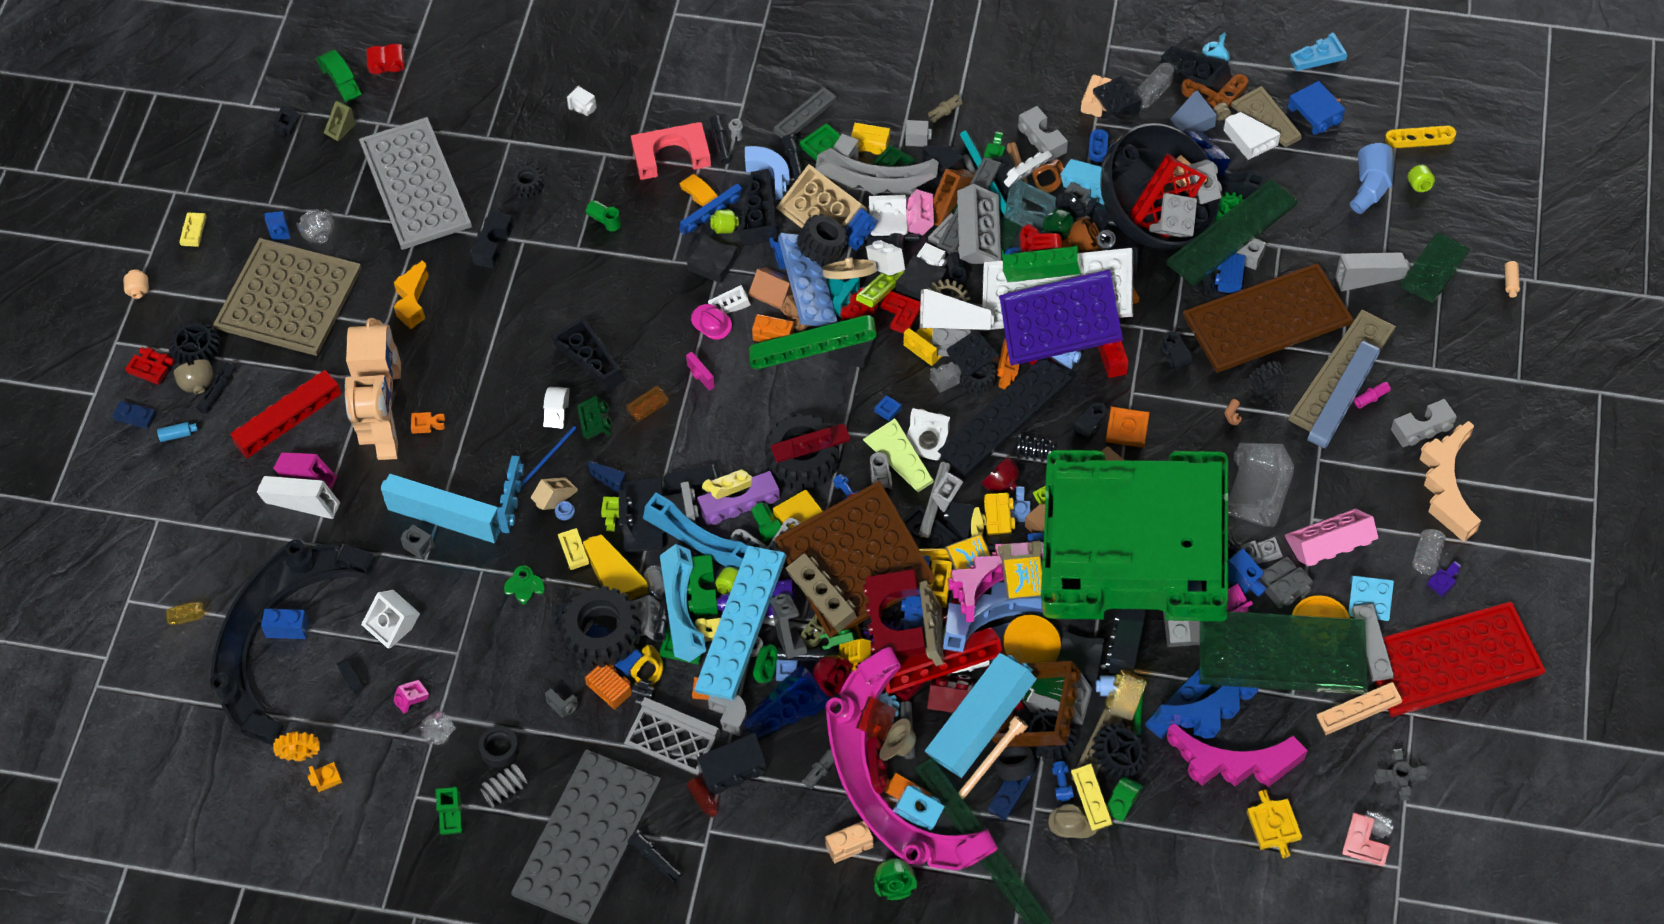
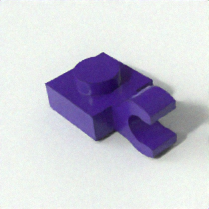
M1454 561L1446 572L1440 568L1428 580L1427 586L1443 597L1456 584L1454 577L1460 572L1461 565Z

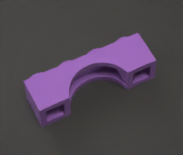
M771 471L752 477L750 489L739 497L716 499L712 496L711 492L697 497L698 508L707 526L718 524L727 518H734L741 513L751 511L758 503L772 504L780 499L779 488Z

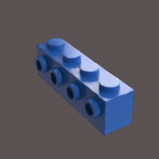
M923 556L930 567V556ZM919 590V595L910 596L902 600L901 611H905L904 619H900L902 630L922 627L923 631H925Z

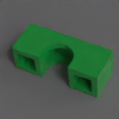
M712 556L692 557L693 568L690 574V583L687 586V594L692 595V600H688L689 612L694 613V619L717 615L715 590H704L701 588L705 583L714 582Z

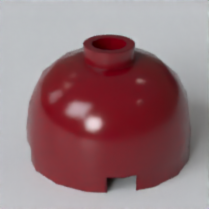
M1007 456L981 484L993 494L1006 491L1010 493L1017 486L1015 482L1019 477L1018 467Z
M838 655L824 656L814 665L813 682L819 691L830 697H835L834 694L840 693L849 677V668L852 669V665L849 660Z

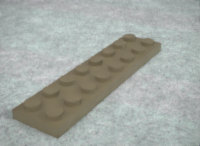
M1361 310L1289 415L1288 421L1311 431L1360 343L1365 341L1382 350L1395 331L1396 326Z

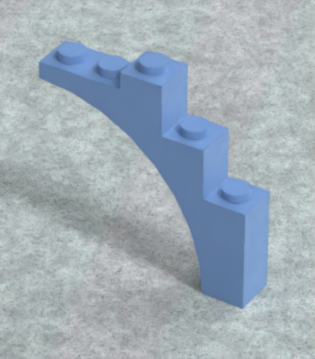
M998 582L991 587L990 595L983 594L978 600L974 609V622H966L965 614H961L960 605L949 603L943 649L963 652L970 635L980 626L992 620L1012 615H1044L1041 596L1007 600L1005 583Z

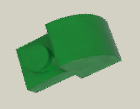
M1125 776L1122 777L1106 807L1109 816L1124 823L1132 805L1135 804L1144 786Z

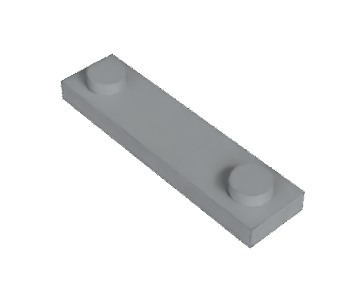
M1373 604L1354 606L1352 612L1372 682L1393 679L1394 675Z

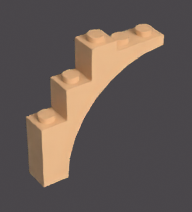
M1469 421L1463 426L1459 425L1450 437L1446 436L1442 441L1436 438L1431 443H1425L1421 448L1422 454L1420 460L1431 468L1425 475L1426 481L1424 486L1435 494L1430 500L1431 505L1428 512L1463 542L1478 531L1481 522L1463 500L1457 487L1454 472L1455 457L1461 446L1470 438L1474 425Z

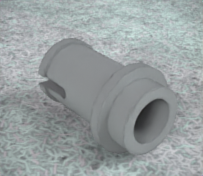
M733 119L729 123L731 139L736 141L735 136H737V141L743 137V123L739 119Z

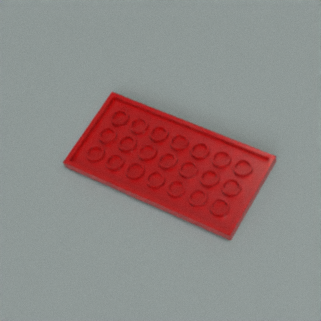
M1511 601L1383 637L1394 676L1393 679L1375 681L1377 688L1393 682L1402 699V703L1387 709L1390 717H1395L1540 676L1546 670ZM1360 644L1359 648H1360L1361 653H1362V655H1363V657H1364V659H1365V661H1366L1362 644Z

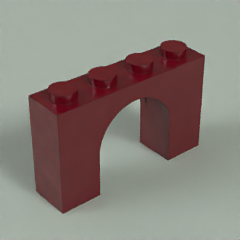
M915 570L866 577L867 584L863 585L865 597L868 596L869 603L866 604V611L868 616L871 615V623H868L870 635H873L874 642H871L872 654H876L888 647L892 648L896 658L926 653L925 634L922 627L895 631L887 628L881 619L885 606L892 600L919 595Z

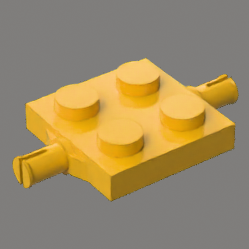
M1261 790L1258 794L1262 803L1247 809L1260 850L1278 847L1281 857L1285 858L1286 856L1287 858L1290 856L1287 844L1299 841L1302 838L1289 800L1270 801L1267 790Z

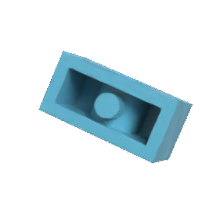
M907 786L903 789L892 811L929 832L934 828L945 806L940 804L941 801L939 799L922 794L920 788ZM915 802L923 805L924 810L922 812L915 808Z

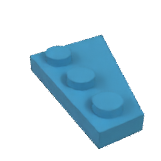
M1334 32L1329 34V37L1325 40L1320 39L1316 41L1315 45L1311 47L1306 46L1290 55V61L1296 71L1347 59V53Z

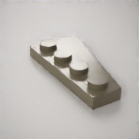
M1262 86L1231 102V107L1236 111L1242 112L1280 133L1279 143L1283 146L1288 147L1301 139L1299 131Z
M926 580L919 582L927 641L926 654L938 666L944 664L942 607Z

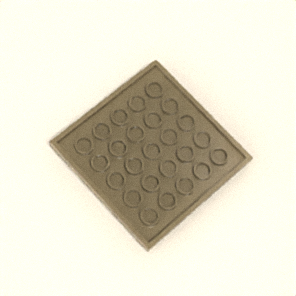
M259 238L213 324L214 329L318 356L362 270V266L359 263Z

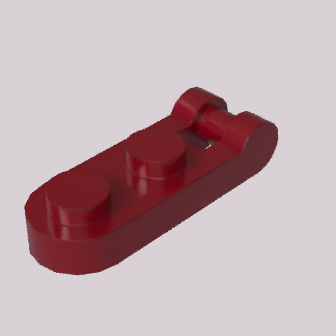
M871 737L867 741L870 779L874 791L877 794L888 791V786H890L886 769L888 768L887 760H882L879 755L883 743L876 737Z

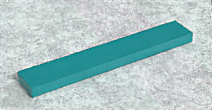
M965 130L960 133V136L977 167H979L983 159ZM993 181L989 189L991 192L998 194L999 207L1008 221L1015 219L997 184Z

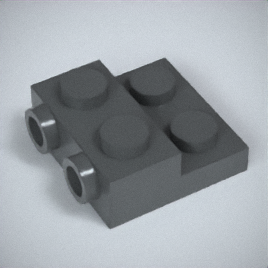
M1288 556L1263 570L1264 575L1260 579V582L1267 588L1266 594L1278 608L1284 605L1289 606L1299 596L1307 595L1312 590L1313 581L1301 567L1297 568Z

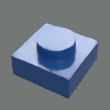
M886 395L877 404L874 411L890 422L901 410V404Z

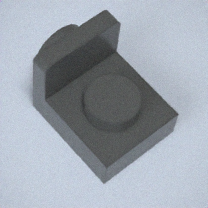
M552 689L545 693L547 704L562 718L572 714L578 706L577 697L574 694L565 700L562 694L559 692L555 693Z

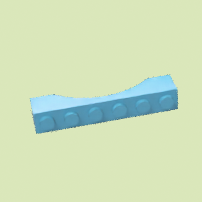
M675 544L660 555L674 656L691 662L704 653L706 647L704 634L693 625L687 609V586L693 568L691 551Z

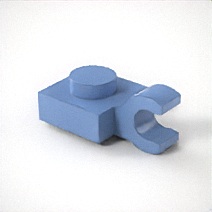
M1016 487V501H1013V510H1010V516L1014 517L1015 522H1025L1026 516L1030 513V501H1024V487Z

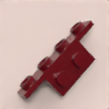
M840 424L776 443L770 447L776 463L849 442L850 436L845 424Z

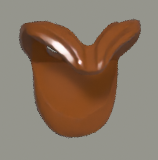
M1059 159L1052 160L1050 164L1041 165L1033 170L1034 183L1041 193L1052 192L1061 184V172L1064 170V166ZM1045 170H1052L1056 178L1055 182L1041 187L1037 176Z

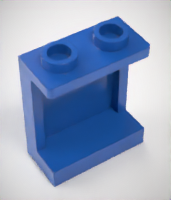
M1320 81L1292 94L1289 98L1288 108L1292 112L1298 110L1313 126L1312 133L1314 135L1326 131L1333 125H1338L1343 120L1345 108Z

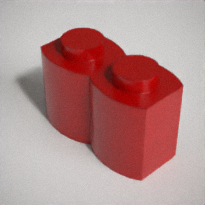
M391 44L385 47L374 46L368 48L367 66L369 73L381 74L386 71L398 72L404 70V51L402 45Z

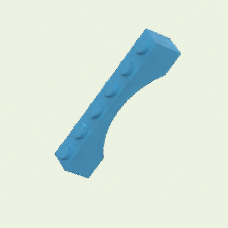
M655 492L645 506L643 519L699 552L711 555L713 560L723 566L740 568L748 547L740 541L718 537L702 529L688 519L673 502Z

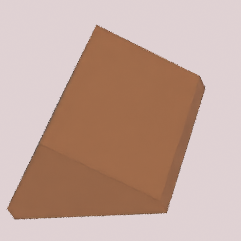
M769 267L757 269L749 296L781 310L786 297L792 295L789 277Z

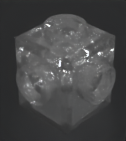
M436 711L433 715H428L422 721L423 724L419 726V729L423 732L421 734L422 738L427 743L436 745L446 742L450 737L449 735L456 729L446 714Z

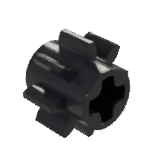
M642 679L639 683H634L631 697H634L635 703L641 705L644 697L650 700L654 699L656 688L652 687V681Z

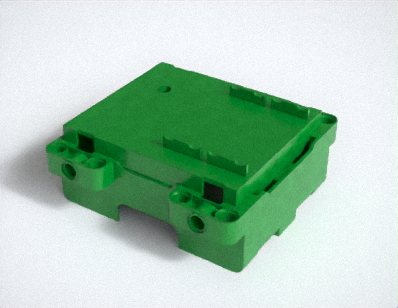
M1055 450L1050 452L1047 456L1041 605L1044 616L1052 619H1104V611L1108 609H1156L1165 612L1166 621L1221 622L1226 620L1228 606L1227 455L1223 452L1176 451L1171 453L1169 461L1106 460L1104 453L1101 451ZM1184 541H1190L1192 546L1185 548L1182 544ZM1062 578L1080 579L1081 589H1062ZM1188 580L1207 581V591H1188Z

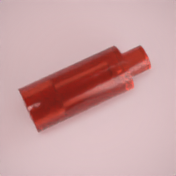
M700 778L691 780L687 784V788L705 814L708 813L710 817L716 816L718 814L715 809L717 804Z

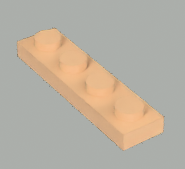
M1392 682L1321 712L1316 716L1325 735H1328L1402 703V699Z

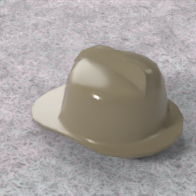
M900 719L891 727L879 754L882 760H888L895 755L906 756L910 753L916 742V734L911 729L909 720Z
M1066 804L1053 810L1049 816L1048 823L1051 831L1060 837L1089 838L1098 831L1092 832L1085 809L1081 806Z

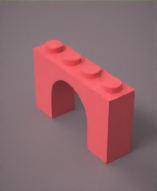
M702 122L631 135L632 148L640 180L658 177L655 155L661 148L669 145L681 146L688 151L693 170L711 166L710 153Z

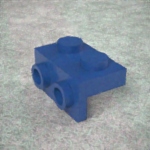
M861 208L845 229L848 236L847 245L857 251L879 221Z

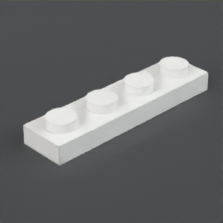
M1049 151L1043 154L1039 152L1025 163L1022 162L1016 168H1012L1006 174L1008 177L1004 183L1007 187H1010L1033 173V170L1037 167L1044 165L1053 155Z

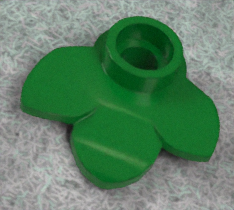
M528 566L517 567L514 570L513 576L504 585L505 594L515 593L517 600L523 605L529 601L532 593L544 594L545 590L542 579L533 575L532 570ZM521 572L527 573L525 578L519 577Z

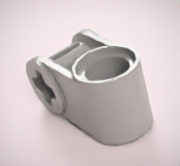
M880 452L874 453L870 458L871 484L880 481L883 488L892 489V478L887 456Z

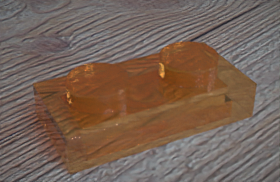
M655 386L626 405V409L639 422L667 404L669 399L658 386Z

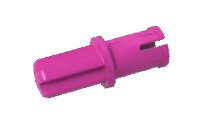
M1383 382L1374 388H1368L1365 393L1354 398V403L1361 409L1371 402L1378 401V398L1388 393L1391 388L1387 382Z

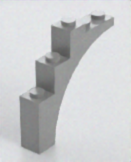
M829 148L818 154L815 169L845 191L860 185L874 196L888 189L895 195H906L907 199L917 190V186L936 177L939 162L931 159L912 166L882 167L855 161Z

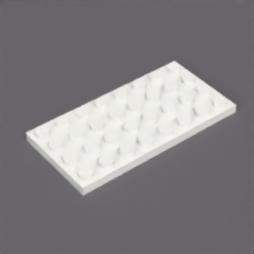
M1132 248L1080 253L1082 274L1007 283L1003 273V261L984 262L982 308L990 310L991 315L994 316V324L990 329L1004 328L999 295L1105 270H1110L1112 274L1119 318L1133 317Z

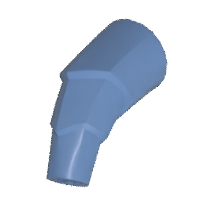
M1370 144L1358 152L1359 176L1362 183L1357 191L1358 194L1350 202L1351 208L1358 214H1362L1373 203H1377L1387 189L1392 187L1393 149L1387 144Z

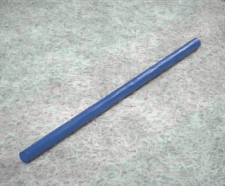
M575 426L521 482V488L576 430Z

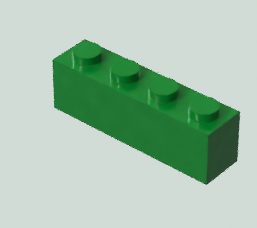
M1077 246L1003 255V273L1007 283L1082 274L1081 256Z

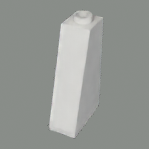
M928 289L921 290L920 328L990 330L994 324V316L991 315L990 310Z
M264 476L257 490L258 495L267 504L330 519L334 518L340 504L325 482L321 480Z

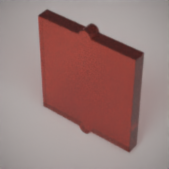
M868 696L864 709L861 710V716L856 728L881 741H885L889 728L892 727L891 723L897 709Z

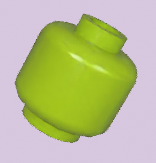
M1425 165L1415 166L1407 176L1408 182L1417 192L1430 190L1435 182L1434 175Z
M717 210L710 218L711 228L717 234L733 233L735 227H738L739 224L738 216H735L732 210Z
M737 567L724 568L716 579V587L721 595L731 592L739 571Z

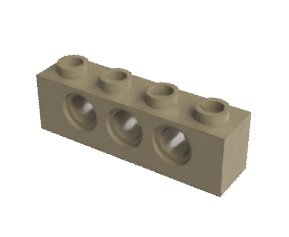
M804 553L787 566L786 570L839 633L857 618L854 612L856 608L850 600L845 601L842 598L844 594L837 585L833 587L830 584L831 578L825 571L821 573L818 570L819 564L812 556L808 558ZM815 574L812 580H806L808 575ZM821 589H827L825 594H818ZM834 603L840 604L837 609H830Z

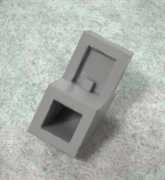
M737 694L734 701L710 696L708 699L709 709L723 714L720 720L721 730L741 736L747 722L746 706L742 698Z

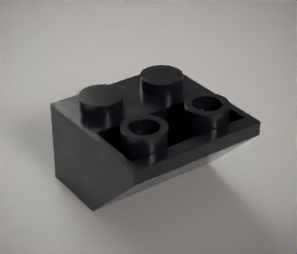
M951 146L922 147V163L931 159L939 162L937 175L933 179L938 186L945 169H963V156Z

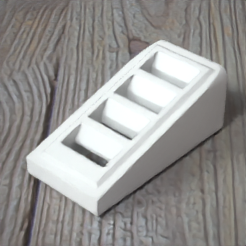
M742 285L708 301L709 304L714 306L719 303L720 310L726 314L751 305Z

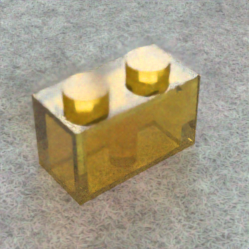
M1121 670L1120 675L1116 674L1113 681L1114 690L1112 694H1108L1105 701L1108 712L1132 721L1147 683L1145 678Z

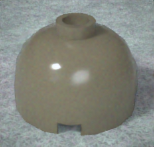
M194 360L193 365L188 366V363L177 367L174 370V378L177 385L183 391L201 394L212 383L213 369L209 360Z

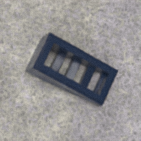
M589 461L590 475L618 493L619 490H623V483L627 482L625 472Z

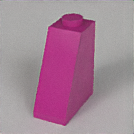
M281 453L273 468L282 478L324 481L330 490L337 479V476L317 454Z

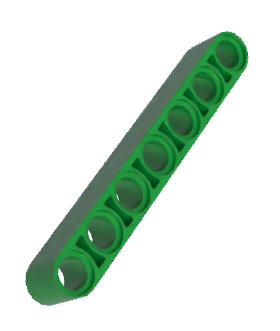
M867 315L753 344L748 349L750 366L754 369H762L871 341L876 337L874 318Z

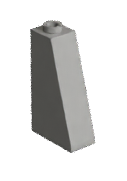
M1403 253L1341 254L1335 278L1341 291L1406 278L1409 262L1404 258Z

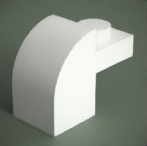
M548 387L543 407L545 408L544 427L564 428L565 408L569 404L570 388Z

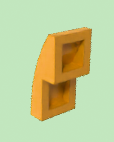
M694 174L679 183L681 189L689 193L693 201L701 206L706 205L717 197V194Z

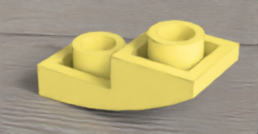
M979 507L974 509L972 515L971 537L983 534L984 526L986 525L985 515L980 513Z

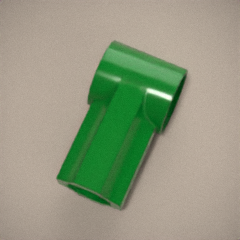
M596 200L588 204L585 210L586 214L603 223L608 231H616L621 227L617 208L606 207Z
M761 502L756 504L751 509V512L759 526L764 542H768L774 538L781 528V524L778 519L774 518L767 503Z

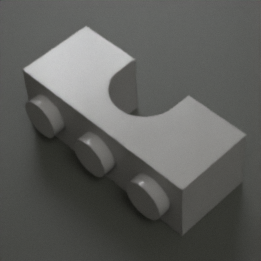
M1038 106L1019 115L1018 128L1022 133H1025L1030 143L1035 145L1041 154L1049 151L1053 155L1048 162L1067 153L1068 141L1058 129L1051 133L1043 132L1047 128V117Z
M1442 399L1427 406L1425 413L1427 421H1418L1412 413H1408L1394 419L1391 431L1402 447L1413 446L1420 440L1430 439L1437 433L1451 430L1457 416L1446 400Z

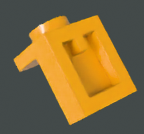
M334 762L316 770L313 769V766L308 767L311 774L307 775L312 787L316 785L318 792L342 783Z

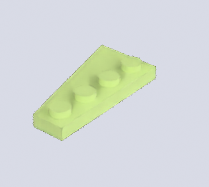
M893 419L863 439L876 453L885 454L888 464L917 492H920L934 482L896 419Z

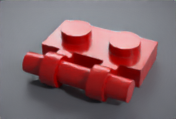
M141 347L139 354L142 356L134 355L125 370L128 374L160 385L169 371L165 365L173 366L176 360L171 358L169 354H160L155 349Z

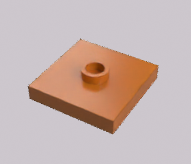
M1111 407L1106 442L1144 448L1150 412Z

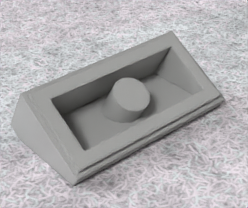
M949 472L945 473L931 495L943 512H945L963 483L962 480Z

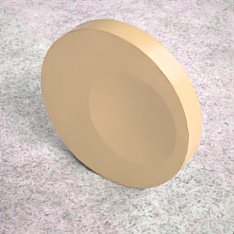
M847 257L845 260L832 264L829 263L822 267L823 276L829 279L858 278L871 275L877 271L875 261L852 259V257Z

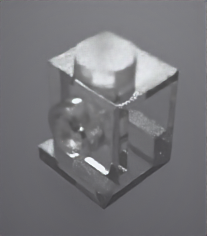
M953 362L941 365L938 369L934 367L930 369V379L940 393L960 383L961 370Z

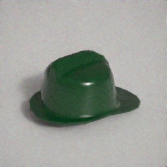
M1056 208L1045 217L1043 229L1045 233L1059 234L1062 240L1070 235L1071 226L1076 221L1067 210Z

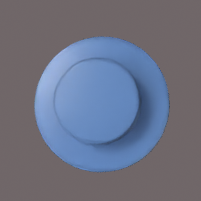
M567 501L558 503L555 508V515L560 520H569L575 513L574 506Z

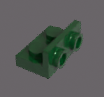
M594 396L577 405L584 438L588 440L602 432L608 436L612 435V421L608 415L609 406L606 401H602L599 397Z

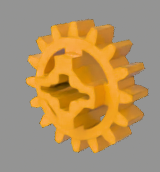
M291 732L287 733V736L280 735V739H275L273 743L275 756H280V759L285 758L287 761L291 759L303 761L306 760V757L313 758V754L317 755L318 751H320L318 737H314L313 734L308 735L306 732L302 734Z

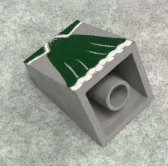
M1082 673L1077 686V698L1073 707L1074 715L1071 718V722L1076 724H1083L1092 692L1091 686ZM1065 677L1037 678L1023 696V702L1029 711L1036 713L1039 709L1043 713L1044 709L1047 708L1048 712H1052L1055 709L1056 713H1058Z

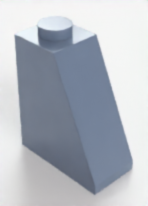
M1195 91L1172 116L1169 126L1192 137L1215 127L1217 115L1201 94Z

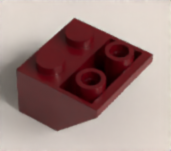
M950 673L932 679L927 709L954 713L974 687L975 679H971L968 675L951 676Z

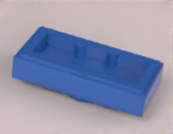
M283 211L264 213L272 241L290 239V231Z

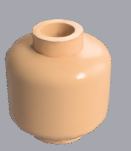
M131 270L124 276V291L128 296L139 299L148 293V277L140 270Z

